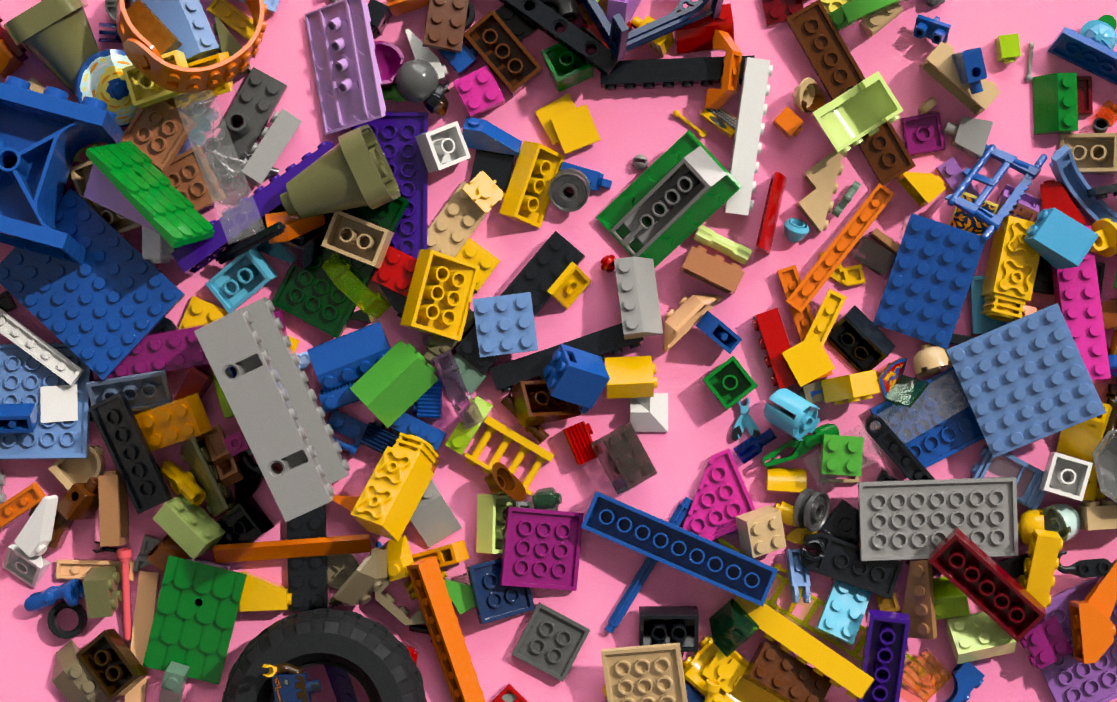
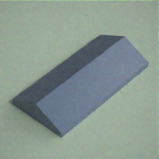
M165 370L110 378L105 381L86 382L91 405L122 391L132 411L151 409L172 402L169 380Z

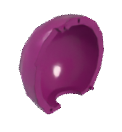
M374 41V51L382 81L380 85L381 87L391 86L395 82L398 69L403 65L404 55L392 43Z

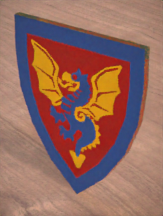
M899 358L892 363L889 362L881 373L876 371L877 380L885 401L890 399L904 373L907 358Z

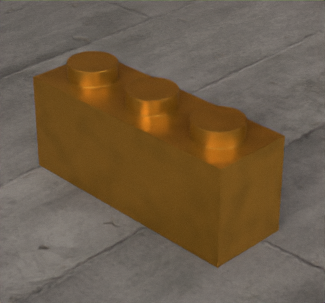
M136 0L126 10L136 30L158 50L160 55L177 50L182 45L179 39L141 0Z

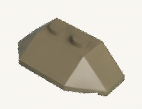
M385 546L374 548L346 582L329 599L328 603L330 605H365L371 600V595L383 586L382 582L387 578V549Z
M70 640L56 653L52 682L69 702H119L121 700H108L76 656L81 650L73 640Z

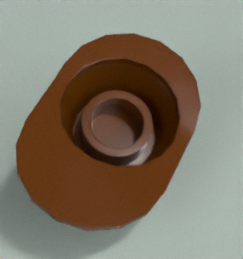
M500 462L493 464L492 472L484 479L491 492L497 496L507 495L518 502L523 501L526 498V490L520 480L504 464Z

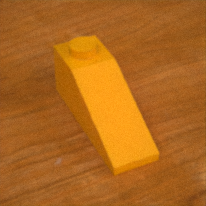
M464 540L412 554L414 562L423 557L436 556L439 568L469 559Z

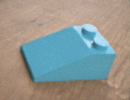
M255 247L237 256L205 284L226 311L231 313L279 275Z

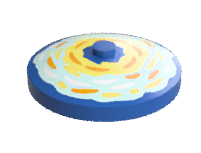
M106 49L94 53L81 65L75 79L77 102L82 104L85 96L105 102L107 104L106 110L116 115L115 122L120 127L128 126L139 110L138 107L133 105L122 68L133 65L124 50Z

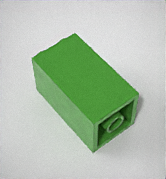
M400 340L350 389L389 428L439 379L434 374L436 370L427 363L426 359L410 343L406 345Z

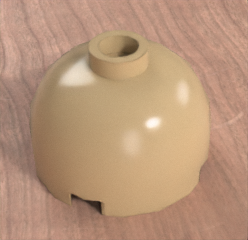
M931 343L921 346L922 350L918 351L913 358V370L916 377L939 373L942 367L945 366L946 370L953 367L946 349L940 346H933Z

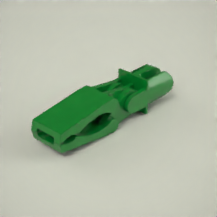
M829 423L819 426L812 435L802 437L803 441H798L794 438L761 457V463L764 467H770L799 458L813 449L816 444H819V447H821V434L839 435V429L834 424ZM785 448H795V450L786 457L771 459L769 462L764 463L769 458H774L780 451H782Z

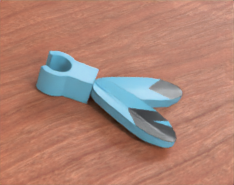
M746 398L747 404L745 406L741 405L740 401L738 402L741 415L738 417L731 433L733 441H737L741 437L745 427L754 439L759 440L761 437L758 426L752 417L747 414L749 413V398Z

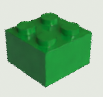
M734 355L702 380L726 411L757 388V384Z

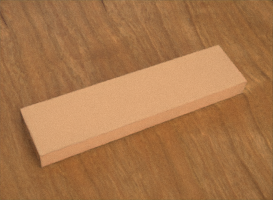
M57 559L56 579L77 578L84 580L92 567L115 565L116 572H119L121 581V562L117 560ZM129 561V581L135 580V572L133 571L135 561Z

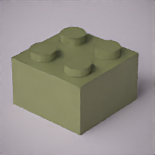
M115 565L92 567L82 581L88 618L112 617L115 610L118 609V605L122 602V591L118 587L120 576L119 572H116Z

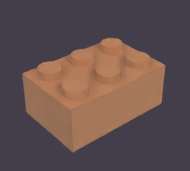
M699 245L696 247L692 246L680 271L729 295H733L745 273L741 270L742 267L733 262L731 264L724 262L725 258L720 255L714 254L712 256L706 253L707 249Z

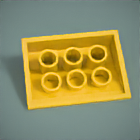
M420 249L400 325L461 341L480 266L431 249Z

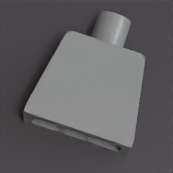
M961 117L957 125L947 122L943 133L953 136L951 141L953 147L979 159L983 155L993 121Z

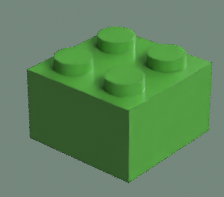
M821 434L819 473L861 476L864 437Z

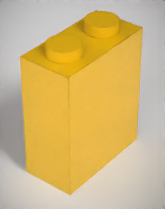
M651 356L605 358V367L610 378L606 385L607 399L654 397V389L658 388L657 377H653V375H656V363L652 364Z

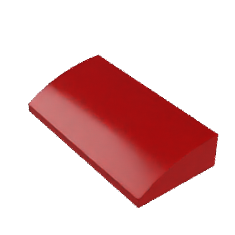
M775 172L771 176L755 252L770 254L787 180L786 176L780 172Z

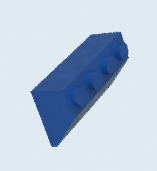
M379 321L307 349V352L324 392L362 377L391 349V346Z

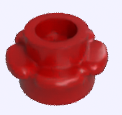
M606 255L602 258L600 262L601 270H605L608 273L615 270L614 259L616 258L614 255Z

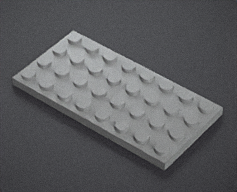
M1016 477L858 482L861 561L929 559V554L956 527L989 557L1019 556Z

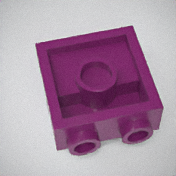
M1055 615L1039 622L1020 640L1023 648H1027L1030 654L1028 659L1033 667L1036 666L1038 669L1057 662V659L1073 652Z

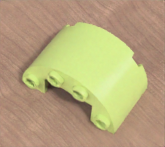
M877 71L812 114L837 153L840 152L842 155L851 149L849 145L852 144L855 147L864 141L862 137L866 134L872 136L880 131L878 127L883 123L889 121L891 124L899 119V113L904 110L879 71Z

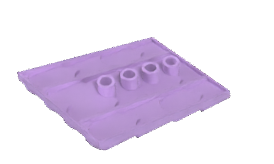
M339 0L304 14L325 135L385 116L386 106L380 85L382 81L374 51L375 43L370 26L371 18L367 1Z

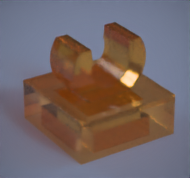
M1108 99L1095 116L1106 119L1109 122V127H1111L1117 120V106Z

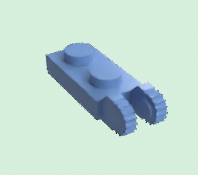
M787 549L785 555L792 603L799 602L798 588L802 589L804 603H810L811 583L809 570L799 560V549Z

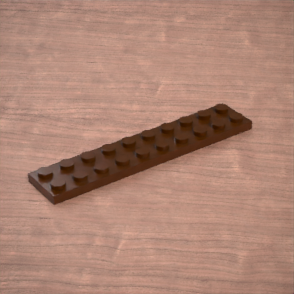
M820 0L813 2L785 19L831 100L836 99L865 79ZM889 121L878 127L880 131L872 136H869V134L863 136L862 139L864 141L858 144L876 178L882 185L916 166Z

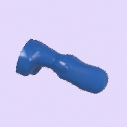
M75 578L60 586H51L46 590L33 593L25 600L24 607L28 612H35L52 606L57 600L62 599L65 600L68 606H76L79 603V599L85 597L83 584L79 579Z

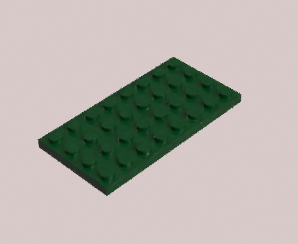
M400 196L373 210L369 206L343 210L342 212L395 232L410 201ZM334 213L324 214L325 225L319 228L327 232ZM321 246L316 260L306 268L302 269L293 264L290 265L272 303L276 307L325 333L338 338L347 326L376 267Z

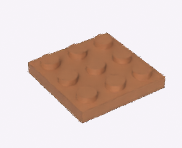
M162 101L145 108H139L126 128L121 142L131 141L152 160V164L166 172L197 122L166 101Z
M199 145L176 156L166 172L156 167L171 181L170 184L178 189L183 196L195 205L194 209L197 212L225 198Z

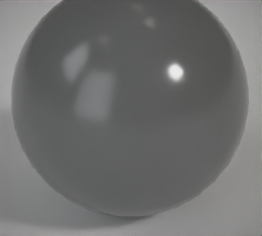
M413 59L405 62L398 69L395 84L397 91L405 100L412 103H422L438 86L439 77L437 71L430 63L420 59Z

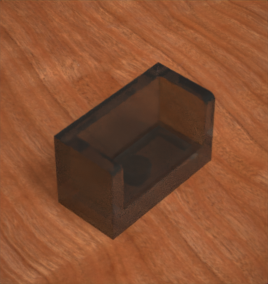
M862 236L849 258L883 277L897 255L867 237Z

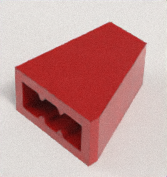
M1047 180L1043 182L1044 184H1040L1043 209L1056 208L1082 225H1086L1083 216L1060 182Z

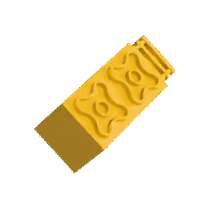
M1007 216L1003 218L998 231H994L980 295L984 296L983 301H985V304L982 305V315L1005 322H1013L1023 317V306L1026 305V302L1031 301L1040 258L1038 252L1031 248L1023 239L1027 235L1028 228L1034 225L1035 222Z
M401 432L399 433V438L396 439V444L392 447L387 446L351 512V515L367 531L397 542L400 540L434 475L431 471L432 464L436 462L435 459L439 455L435 452L433 446L420 437Z

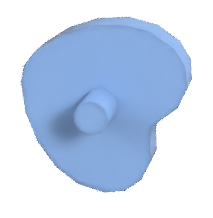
M307 352L296 353L300 360V364H298L300 369L305 370L311 361Z

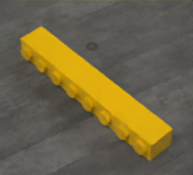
M736 596L729 606L733 610L731 614L740 620L744 617L749 621L748 626L756 631L758 629L764 631V637L771 642L777 640L781 643V649L789 654L791 651L797 654L796 659L804 665L807 663L813 665L814 672L822 677L824 674L830 677L829 682L837 688H840V686L846 688V694L856 700L857 697L862 699L875 679L767 604L764 603L762 607Z

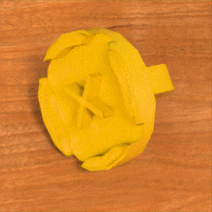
M1108 218L1099 219L1091 225V230L1099 236L1090 248V251L1103 257H1112L1117 254V223H1113Z

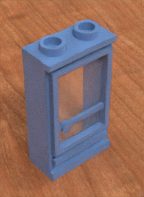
M984 445L979 453L981 458L978 463H974L970 470V473H972L970 478L1016 477L1017 503L1029 510L1038 509L1046 494V491L1039 490L1044 472L1008 452L993 458L988 445Z

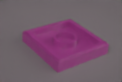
M939 112L900 119L905 148L910 156L946 150Z

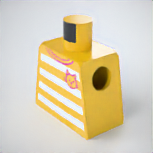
M635 16L631 21V26L636 29L655 20L649 16H646L644 20ZM671 32L646 43V45L664 57L675 42L673 33Z

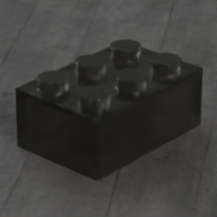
M630 422L590 443L617 495L630 490L657 474Z

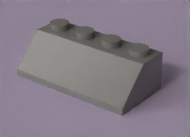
M634 256L614 259L624 339L663 335L653 259Z

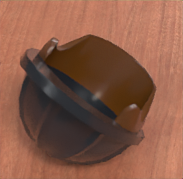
M446 81L445 84L439 83L423 102L431 114L445 116L449 105L445 94L450 92L447 88L449 81Z

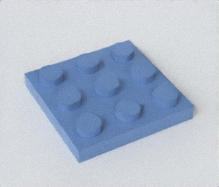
M531 292L472 299L480 358L538 350Z

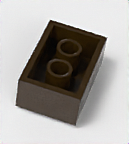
M115 628L104 630L76 654L109 701L121 699L148 675Z

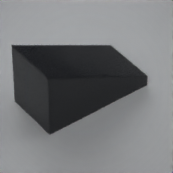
M366 308L353 312L350 320L371 323Z

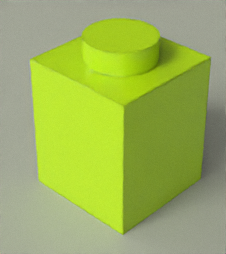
M1018 33L999 35L995 39L997 62L1004 61V64H1011L1021 57Z

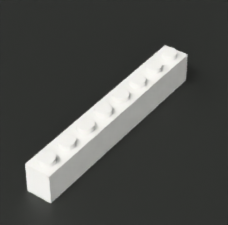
M745 58L729 173L742 188L725 202V213L748 216L749 212L753 210L754 201L751 200V194L755 193L756 181L753 180L754 173H758L759 162H756L757 154L761 153L762 148L759 138L760 135H763L765 123H762L763 115L766 116L767 104L764 103L765 96H769L770 85L767 82L768 76L771 77L773 65H770L771 60Z

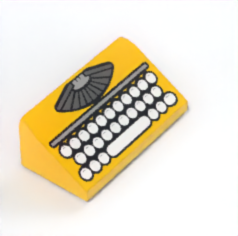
M705 108L700 114L701 118L729 138L734 135L737 118L724 109L714 110Z

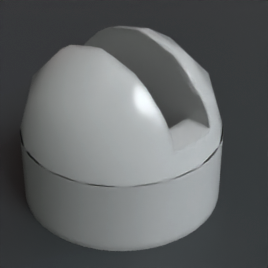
M637 154L633 158V166L636 169L643 170L647 167L648 159L645 155ZM636 159L645 160V163L636 162Z

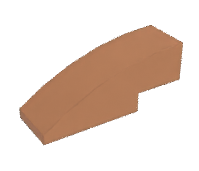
M217 424L211 430L202 434L211 460L215 464L220 480L224 485L229 487L244 479L236 457L231 456L223 441L226 436L221 426Z

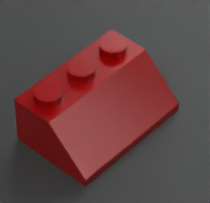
M731 3L723 4L720 17L712 20L711 16H708L674 31L677 54L713 49L712 39L715 30L727 32L734 41Z

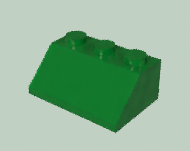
M1053 73L1033 77L1034 135L1073 134L1078 131L1077 73Z

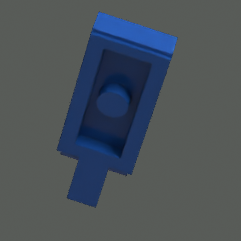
M562 162L560 171L569 168L580 170L587 176L591 191H599L600 187L610 190L612 181L604 179V174Z

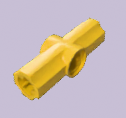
M170 460L164 462L160 472L170 482L173 492L177 495L182 494L191 504L196 506L202 504L206 498V492L196 484L193 474L190 471L184 472L175 462Z

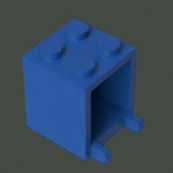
M560 344L559 348L554 351L549 365H546L543 371L550 396L580 405L581 413H587L589 409L593 408L610 380L601 356L564 344Z

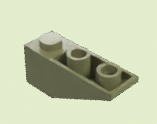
M214 17L213 30L215 35L219 37V42H217L219 46L218 52H228L229 56H232L243 47L220 19ZM249 61V66H248V68H247L244 72H240V73L237 74V75H242V74L250 73V71H251L250 61Z

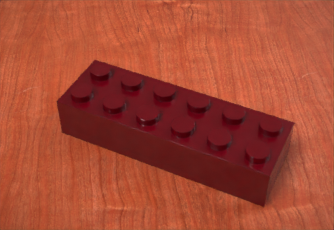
M957 527L929 554L928 561L1016 642L1021 640L1046 616V608Z

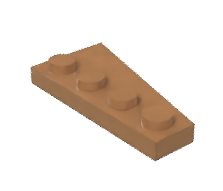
M914 559L909 564L902 612L908 614L910 618L908 638H937L932 564L928 560Z

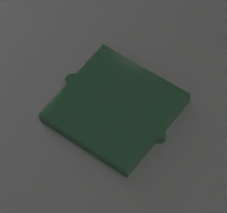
M902 375L886 394L884 400L894 403L896 406L901 405L911 408L929 383L917 379V377L913 378Z

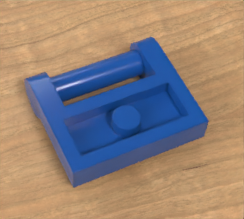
M334 409L327 424H330L333 430L355 440V442L351 445L334 436L332 437L335 442H339L341 449L349 452V455L354 457L360 447V441L368 424Z

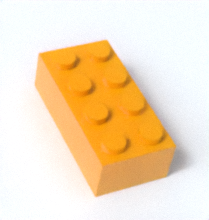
M198 393L134 414L151 451L202 435L212 429Z

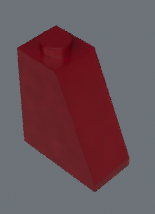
M192 366L173 401L198 393L202 400L214 381L213 376L199 367Z

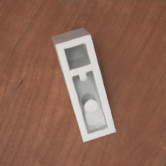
M406 29L414 58L430 63L437 71L439 83L446 81L445 75L448 72L445 63L441 64L439 58L428 47H423V42L410 29Z
M57 495L43 497L14 541L28 557L40 556L48 549L47 546L52 540L59 498Z

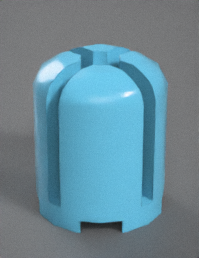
M786 388L778 389L769 397L771 401L784 409L766 402L764 416L768 422L798 441H803L802 437L808 432L811 434L814 432L820 421L817 415L818 409H821Z

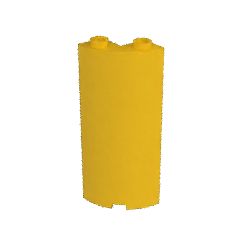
M714 632L710 637L706 635L699 643L701 647L698 649V652L684 660L683 670L685 679L706 696L704 686L708 678L702 672L720 648L746 669L749 662ZM743 676L731 693L727 694L720 688L719 693L712 700V702H785L743 678Z

